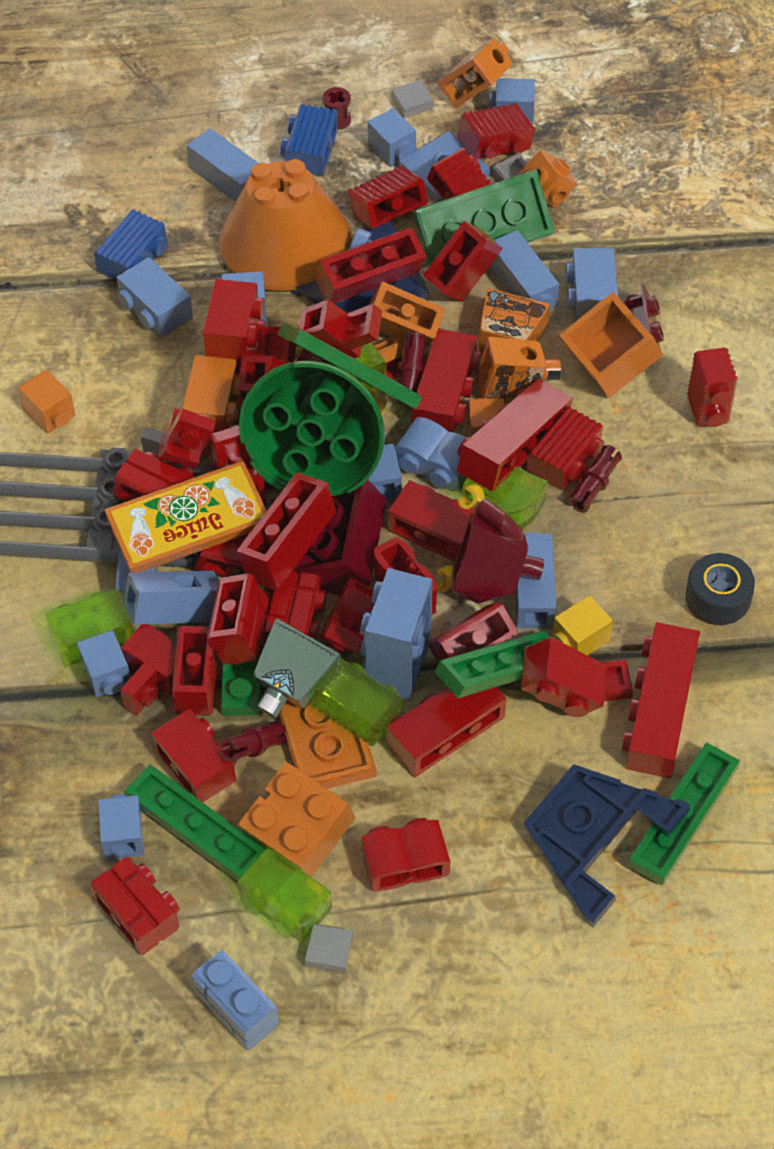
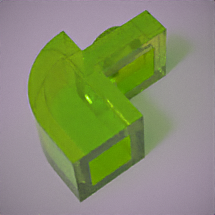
M516 467L502 488L498 486L493 492L469 478L463 484V497L468 498L472 502V494L466 491L464 487L472 484L480 486L484 492V499H489L504 510L522 529L534 521L546 501L547 480Z

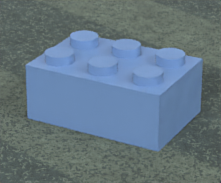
M388 568L383 582L377 581L372 594V603L375 605L372 613L366 612L361 623L360 634L364 635L361 655L365 656L361 674L366 675V691L410 702L428 650L427 642L431 640L432 579Z

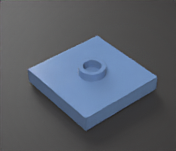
M448 131L400 159L399 166L402 165L424 180L426 194L435 202H439L443 199L427 180L431 166L462 148L466 149V147H463V143H460V140ZM480 158L477 159L482 173L485 174L486 178L489 177L490 167Z

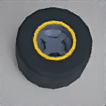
M726 553L705 555L697 560L689 571L685 595L689 610L698 619L708 624L722 626L735 623L745 616L751 606L755 578L751 568L742 559Z

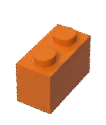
M381 282L372 294L369 305L375 304L382 310L380 332L404 340L405 332H411V335H413V332L423 333L427 335L424 350L435 339L446 309L385 282Z

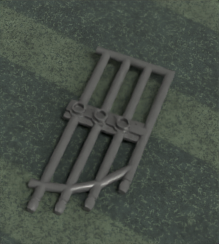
M111 447V450L101 449L100 458L0 452V466L97 472L95 487L0 481V495L93 501L91 517L0 511V525L88 531L86 547L0 541V555L118 563L119 546L106 518L105 509L126 502L113 496L114 479L132 451ZM167 463L176 468L182 467L174 463ZM198 465L195 470L190 471L193 472L195 477L212 472L211 465ZM276 499L267 500V504H264L266 510L270 508ZM193 553L160 566L193 568L196 564L197 556Z

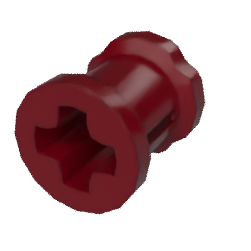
M341 87L329 88L323 94V104L330 110H337L338 130L346 129L351 124L350 111H348L351 95L349 91Z

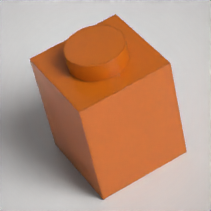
M47 369L18 387L23 409L47 434L57 427L64 426L71 418L76 416L71 393Z

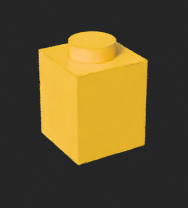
M589 595L554 618L552 637L585 655H589L611 640L613 620Z

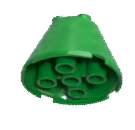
M297 361L283 364L270 370L253 385L243 402L240 412L241 443L244 442L246 450L252 459L251 465L260 476H263L269 484L280 491L284 490L298 472L327 482L332 496L345 492L349 494L370 478L383 453L385 427L381 411L375 399L360 381L345 370L333 365L315 361Z

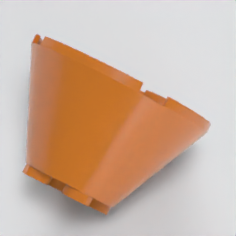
M292 159L288 162L277 161L254 165L251 169V175L224 222L219 236L220 254L228 270L231 273L263 271L264 289L273 291L296 290L295 287L315 282L313 276L320 260L349 250L352 242L351 230L347 219L313 175L305 168L304 162L298 159Z

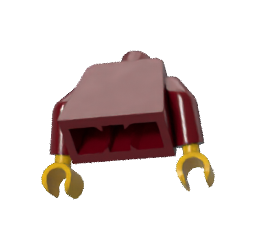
M476 484L465 486V490L472 494L473 501L471 502L468 498L461 497L458 499V504L464 509L474 507L476 513L470 512L454 567L445 565L436 571L438 575L446 578V580L440 579L436 582L437 591L445 592L452 588L454 594L480 604L500 598L503 595L514 594L520 576L540 580L544 568V559L527 555L528 544L522 528L504 510L489 499H484V492L480 486Z

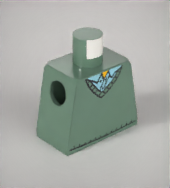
M276 619L254 671L256 682L266 688L256 707L274 718L278 716L286 701L303 709L342 664L339 653Z

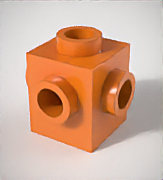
M541 150L519 172L521 174L537 169L546 203L555 208L565 201L569 193L577 186V182L570 174L572 171L571 167L563 159L556 158Z

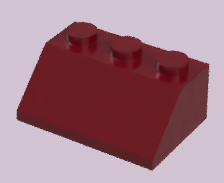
M369 479L349 494L345 492L332 496L337 512L293 569L297 574L301 572L317 574L321 577V590H326L328 593L340 595L349 577L370 587L374 568V548L378 546L387 500Z

